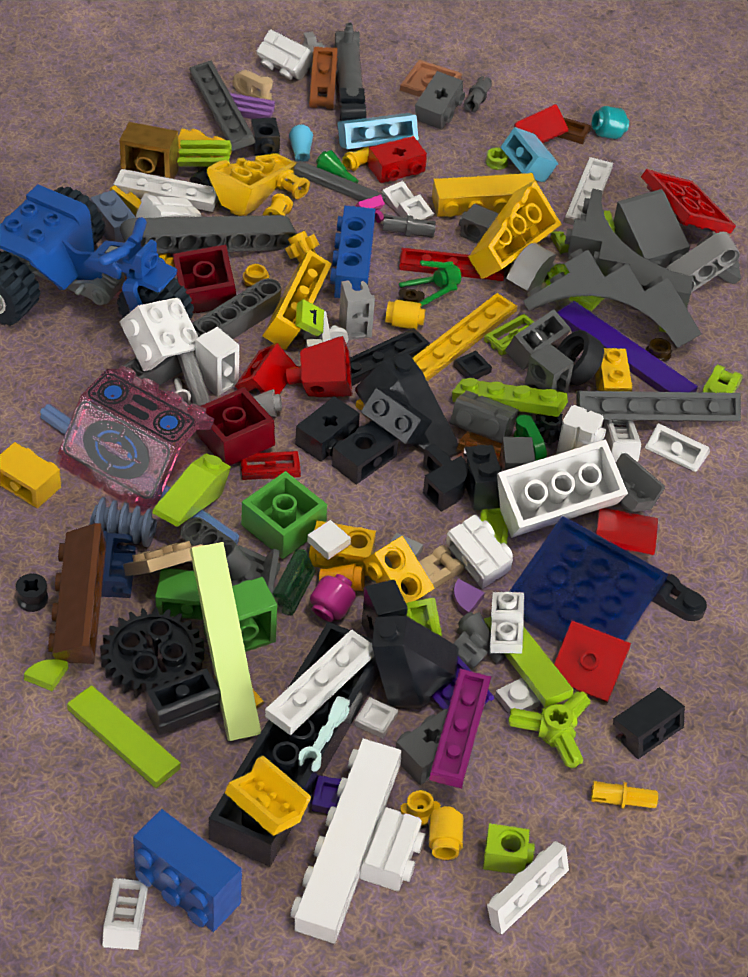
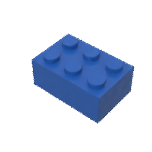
M163 809L133 836L135 875L138 880L147 887L153 885L161 891L162 897L171 906L176 907L179 905L187 911L189 918L197 926L203 927L205 925L214 932L241 904L242 868Z

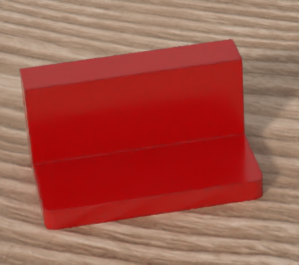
M275 343L258 351L235 387L238 390L245 387L247 391L257 388L260 393L274 389L275 394H280L288 383L286 368L297 367V365L280 345Z

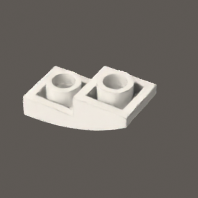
M493 592L490 652L522 654L524 593Z

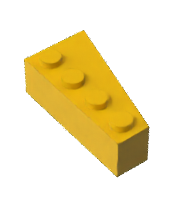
M535 180L513 193L469 255V259L482 279L502 270L514 261L525 247L531 243L537 244L562 225Z

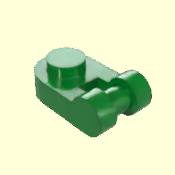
M529 415L518 416L515 424L517 430H515L513 437H532L535 461L547 458L544 440L534 420Z

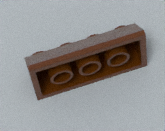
M93 523L66 532L65 543L59 544L58 560L63 562L62 573H56L55 591L59 592L58 603H53L52 622H56L55 633H50L48 651L53 652L55 659L64 660L68 663H95L107 546L101 523Z

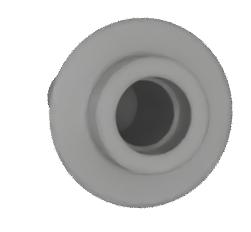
M274 389L253 396L270 416L277 417V411H282L281 395L275 394Z

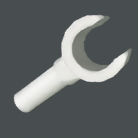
M176 378L174 380L176 388L174 395L181 400L187 401L188 407H190L191 394L183 389L181 379Z

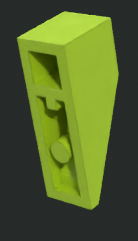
M204 454L190 464L154 507L152 513L179 527L223 494L231 466L222 462L217 456Z

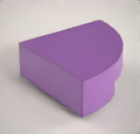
M460 579L456 581L453 594L459 612L462 615H466L469 612H474L484 599L485 592Z

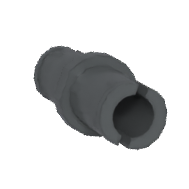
M484 76L479 77L476 84L469 89V96L463 104L465 110L470 111L473 108L472 112H476L479 105L486 100L487 92L492 86L490 78L486 77L483 80Z
M384 214L382 231L405 233V236L416 234L434 237L436 221L414 219L411 215L400 217Z

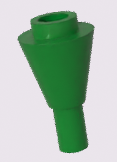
M333 150L324 151L318 156L316 160L318 168L355 183L359 182L356 177L347 171Z

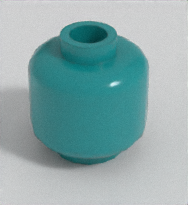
M602 106L594 112L591 125L597 136L619 139L627 132L629 119L622 108Z

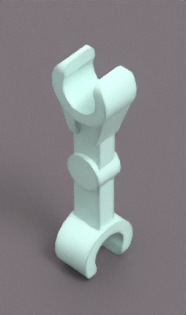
M341 696L336 698L328 717L329 720L325 726H322L313 747H305L300 751V766H302L306 758L311 757L315 759L311 771L316 772L320 768V751L325 743L331 739L334 728L338 727L346 719L349 713L348 706L350 701Z

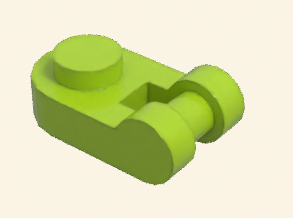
M717 364L706 382L703 392L735 393L741 383L743 374L728 372L725 370V367ZM720 380H721V381H724V382L728 383V385H725V384H723V383H721V382H719V381H720Z

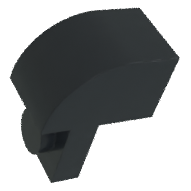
M434 443L425 447L423 467L429 474L425 475L423 494L442 512L462 499L465 493L468 474L467 463L462 456L452 461L450 456Z

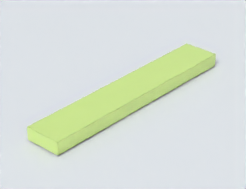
M220 542L190 548L216 684L220 692V705L227 740L232 741L259 735L261 728L224 544Z

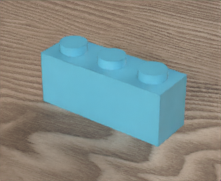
M411 113L337 122L340 147L345 149L375 146L411 136L419 140L417 116Z

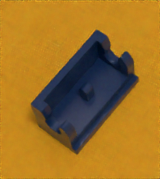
M103 531L107 546L101 597L131 598L133 575L126 576L123 564L133 561L132 555L136 554V546H123L118 543H131L132 536Z

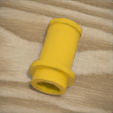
M369 146L355 152L349 151L345 153L342 163L347 170L355 171L359 166L368 163Z

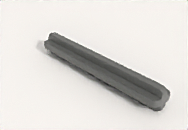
M298 161L294 166L295 175L304 177L309 181L359 201L381 195L385 202V195L383 193L303 161Z

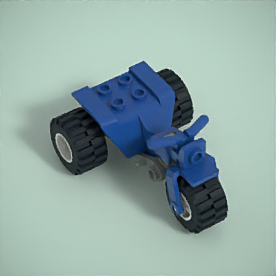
M37 184L26 195V200L10 215L6 216L0 224V249H3L2 252L0 251L1 325H14L39 301L41 291L38 289L40 286L34 278L35 275L53 282L59 290L67 288L74 291L76 295L80 294L92 299L98 305L107 304L122 289L117 299L118 311L123 316L122 319L138 305L178 298L182 302L190 319L193 316L192 311L194 307L190 303L192 299L186 293L187 290L174 278L177 275V268L166 264L164 259L159 257L157 242L151 239L144 247H141L142 237L147 224L146 219L143 217L137 218L132 235L126 242L105 241L95 251L94 245L105 233V222L102 220L103 215L98 211L97 205L92 203L87 195H83L77 189L58 187L53 191Z

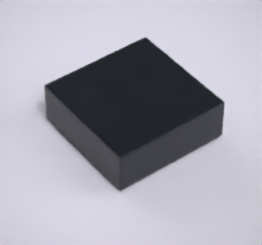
M477 351L454 360L453 366L465 379H478L492 372V366Z

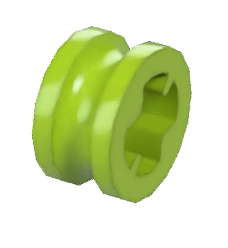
M492 148L487 152L486 164L491 169L502 170L507 167L509 157L502 148Z

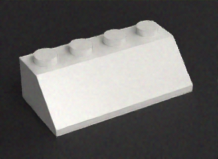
M606 439L497 474L500 510L511 538L618 504L628 494Z

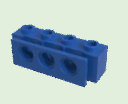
M344 205L343 216H338L337 231L341 233H336L334 249H339V251H333L332 266L337 268H331L330 284L335 285L334 298H340L341 281H349L352 284V289L355 291L362 290L360 289L361 281L368 285L376 208Z

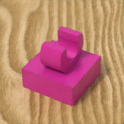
M381 195L360 201L355 206L376 208V222L381 223L384 219L380 211L385 205Z

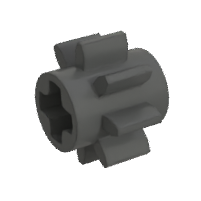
M464 631L453 643L459 648V658L471 670L488 653L482 647L486 640L476 631L471 637Z

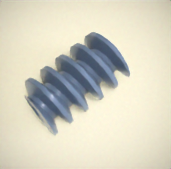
M102 497L98 505L94 507L89 525L101 523L103 531L108 533L128 534L132 536V544L138 545L142 541L144 547L151 545L157 529V519L152 518V509L148 508L144 516H142L140 506H136L133 512L130 513L129 503H124L121 510H118L117 500H113L111 505L106 507L105 497Z

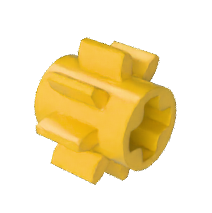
M304 230L288 238L290 245L285 250L290 259L297 257L300 263L309 250L316 253L314 248L319 243L315 234L308 236Z

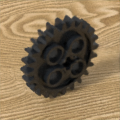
M157 607L154 608L152 614H147L146 610L142 608L141 616L138 617L133 612H129L128 621L119 617L118 627L109 626V635H103V645L100 646L101 667L105 669V677H112V686L114 687L122 684V693L124 694L133 689L134 698H137L141 692H146L186 675H193L194 672L202 670V661L205 659L204 640L200 638L198 628L192 629V621L188 620L182 623L181 613L172 618L170 609H167L161 615Z

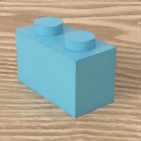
M514 127L501 146L522 174L533 173L534 179L537 181L545 182L558 165L557 160L538 137L528 131Z

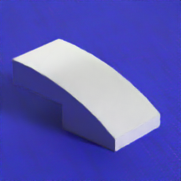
M403 181L387 187L381 192L385 195V202L401 217L411 215L414 219L426 220L434 215L419 194L414 197Z

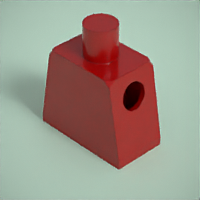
M343 336L302 349L300 352L301 366L286 368L288 384L302 383L308 396L337 397L353 395L350 351Z

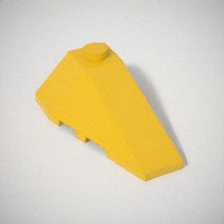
M275 153L256 156L255 161H247L245 158H238L237 162L230 164L227 160L219 161L207 168V174L221 205L229 209L234 215L246 216L256 210L277 188V177L280 172L286 168L294 170V166L297 163Z

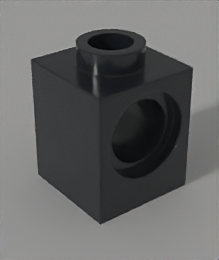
M276 117L251 119V132L255 139V144H252L255 156L280 154V133Z

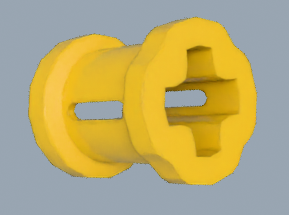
M286 168L278 175L276 186L280 190L285 189L292 193L293 198L299 200L307 194L310 188V181L304 177H298L292 169Z
M281 193L275 194L272 198L271 206L264 210L263 216H285L292 210V200Z

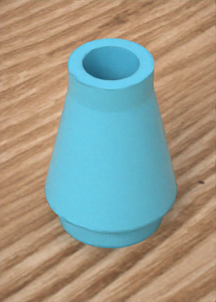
M296 125L289 133V140L295 154V160L308 161L310 159L313 133L306 125Z

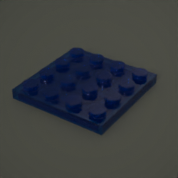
M562 516L509 592L524 593L525 622L562 643L571 621L627 641L666 582L668 574Z

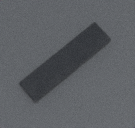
M412 328L350 357L352 386L362 382L384 360L405 352L414 357L429 346L430 343L415 328Z

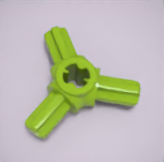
M577 691L563 705L554 704L547 709L543 708L542 713L512 708L508 724L511 727L537 731L538 737L542 738L551 747L557 748L565 766L573 769L583 762V757L574 741L576 736L574 728L578 724L577 718L590 705L591 700L585 692Z

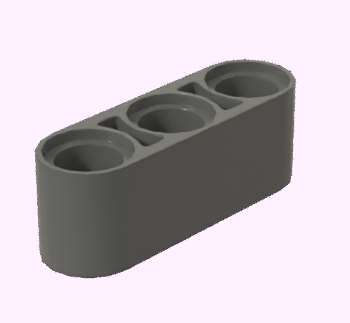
M195 517L183 525L180 531L181 536L185 541H190L191 546L199 544L204 546L223 542L231 580H237L249 571L251 561L238 545L200 517Z

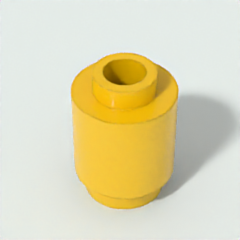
M397 299L395 302L388 301L385 322L392 323L394 327L415 328L417 330L418 325H424L426 309H421V303Z
M440 807L430 815L429 848L432 850V855L441 860L457 858L459 851L463 848L464 817L462 813L453 807Z

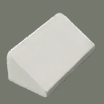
M659 423L645 446L646 449L694 472L699 469L710 453L708 446Z

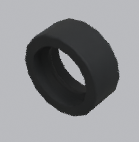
M578 330L572 332L564 338L557 348L573 362L583 351L580 359L573 365L571 385L579 386L585 384L596 374L603 362V344L586 331Z

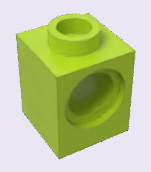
M489 823L485 842L483 870L518 874L524 871L526 863L531 864L534 857L535 844L529 843L530 829ZM504 849H512L515 852H508Z

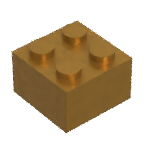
M128 122L119 140L121 169L175 179L179 170L177 162L179 157L178 131Z

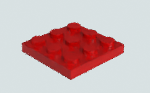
M646 169L641 175V178L648 184L646 187L650 192L659 189L664 191L678 222L685 226L689 224L694 225L702 230L707 228L715 233L726 232L731 234L735 229L736 225L692 180Z

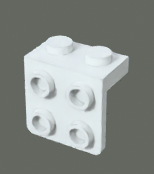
M178 298L138 305L119 321L143 371L152 370L169 356L195 350V339L198 338V335L182 302Z

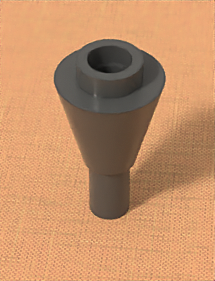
M469 612L459 620L457 634L461 635L465 631L471 637L476 631L486 640L482 647L496 664L506 658L504 653L490 652L491 633L480 612L475 614Z

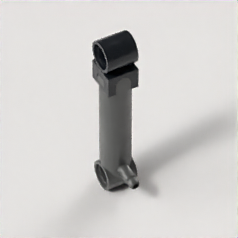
M349 22L346 23L344 31H335V48H338L337 69L340 121L366 118L365 89L362 84L360 61L359 31H354L353 24Z

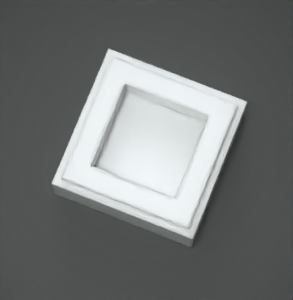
M330 520L308 534L307 542L328 560L351 545V537Z
M369 697L356 717L354 726L383 739L398 716V710Z

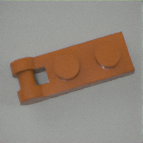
M313 48L309 108L326 106V109H334L338 48ZM318 92L327 93V97L318 96Z

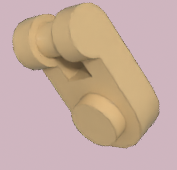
M242 70L234 75L233 85L237 92L245 96L272 100L270 90L273 87V80L270 77H261L248 70Z
M445 545L437 547L431 555L418 561L434 588L454 578L464 570V564L458 558L453 559L451 551ZM442 563L445 568L440 570L437 566Z

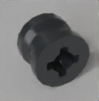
M33 573L23 575L18 579L15 586L18 606L27 612L43 609L49 599L46 579L39 574Z

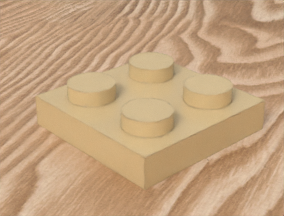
M190 541L166 545L151 552L146 551L132 555L133 561L123 564L126 576L151 573L191 561L190 548L203 546V544L191 546Z

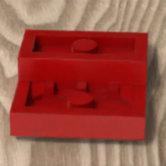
M607 508L599 509L595 544L654 555L658 518Z

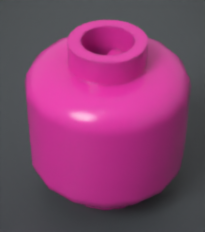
M336 574L335 577L324 576L310 595V602L313 605L312 611L328 622L345 617L356 599V594L351 588L352 582L341 574Z

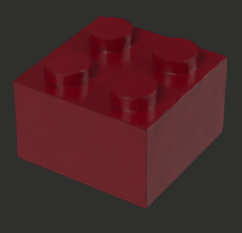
M226 244L173 254L175 268H177L178 283L184 286L187 290L186 293L192 299L190 302L194 307L192 313L212 311L236 296V288Z
M245 387L194 408L196 434L215 456L219 457L222 462L229 466L275 446L274 419Z

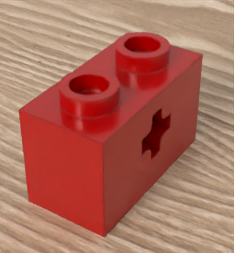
M414 136L369 147L368 167L380 183L396 181L400 178L425 172L427 153Z

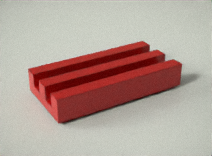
M298 451L256 453L240 461L242 480L275 479L285 471L294 478L301 477ZM289 460H293V463H277V464H276V461H289ZM249 462H265V464L247 465Z

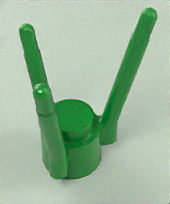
M422 260L420 261L421 266L438 268L434 272V276L399 283V287L402 288L435 282L437 286L443 288L418 302L421 303L422 307L448 292L457 290V285L461 282V272L452 261L436 262Z

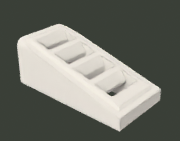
M603 420L607 444L614 461L616 462L622 453H627L634 460L638 461L641 441L634 422ZM614 425H626V427H614Z
M114 878L103 927V947L138 950L148 887L142 882ZM120 888L140 890L139 897H119ZM117 904L131 905L137 907L136 909L119 908L117 907ZM115 917L134 919V922L117 921Z

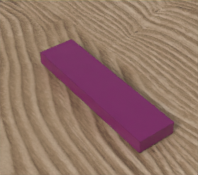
M463 669L459 670L432 765L430 781L462 789L490 686L491 676Z

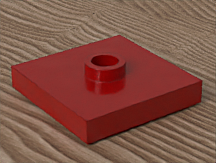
M571 621L554 665L574 690L583 691L591 697L608 703L630 650L631 643Z

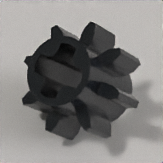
M536 414L534 422L545 443L551 445L557 440L559 441L563 414H560L558 417Z

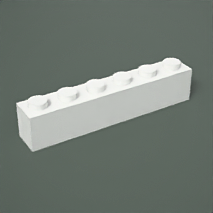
M364 738L359 750L353 749L348 762V768L351 769L348 779L344 777L341 779L338 787L337 797L340 800L337 807L331 806L326 819V826L329 829L325 837H319L315 847L314 856H317L314 867L308 866L305 872L302 886L306 887L303 897H296L291 910V917L295 918V931L335 944L360 877L362 861L398 774L401 762L400 749Z

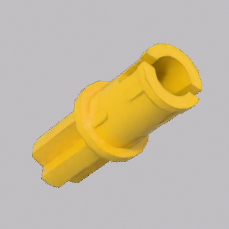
M593 780L591 802L621 805L620 808L622 809L625 808V805L656 808L658 804V791L627 787V782L611 784Z

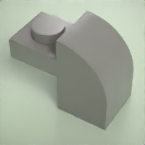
M531 243L518 255L506 279L527 291H531L542 285L547 274L556 276L561 266L554 263L556 254L536 243Z

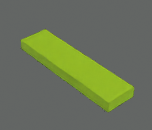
M490 616L485 618L484 621L491 633L492 617ZM523 626L522 654L504 653V655L544 707L572 698L574 689Z
M92 685L67 703V710L155 788H158L181 769V763Z

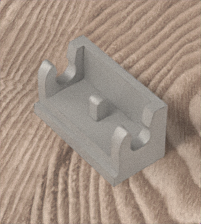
M341 281L339 322L341 328L347 331L349 340L372 337L375 297L370 294L368 285L364 281H361L360 289L362 290L360 291L353 290L352 284L349 281Z

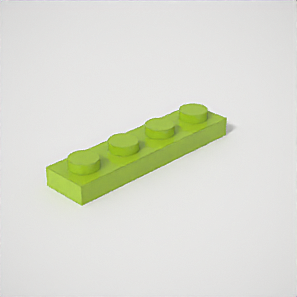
M462 378L452 391L453 402L468 390L478 394V397L484 396L519 409L518 411L555 417L560 415L568 403L567 393L557 392L554 389L542 390L530 388L526 385H506L502 382L478 381L475 378Z

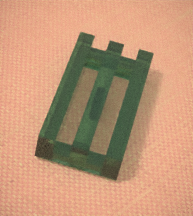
M295 550L272 593L274 598H279L277 603L279 607H283L281 610L283 614L293 615L316 572L306 550Z

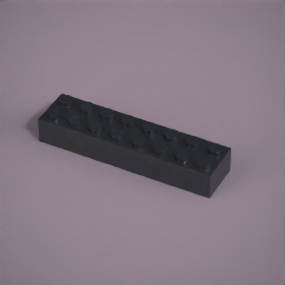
M327 622L289 687L350 630ZM359 634L360 636H362L363 638H365L367 641H369L370 643H372L373 639L368 638V637H366V636H363V635ZM375 656L291 735L268 720L231 781L250 773L257 758L264 756L311 796L316 787L318 776L323 775L380 675ZM338 696L346 698L350 701L348 706L349 713L346 719L338 727L334 728L331 739L325 743L320 751V768L316 772L311 771L312 764L315 761L311 757L306 758L302 766H300V751L305 747H313L322 726H325L329 720L328 717ZM224 792L209 817V840L267 866H271L293 826L273 836Z

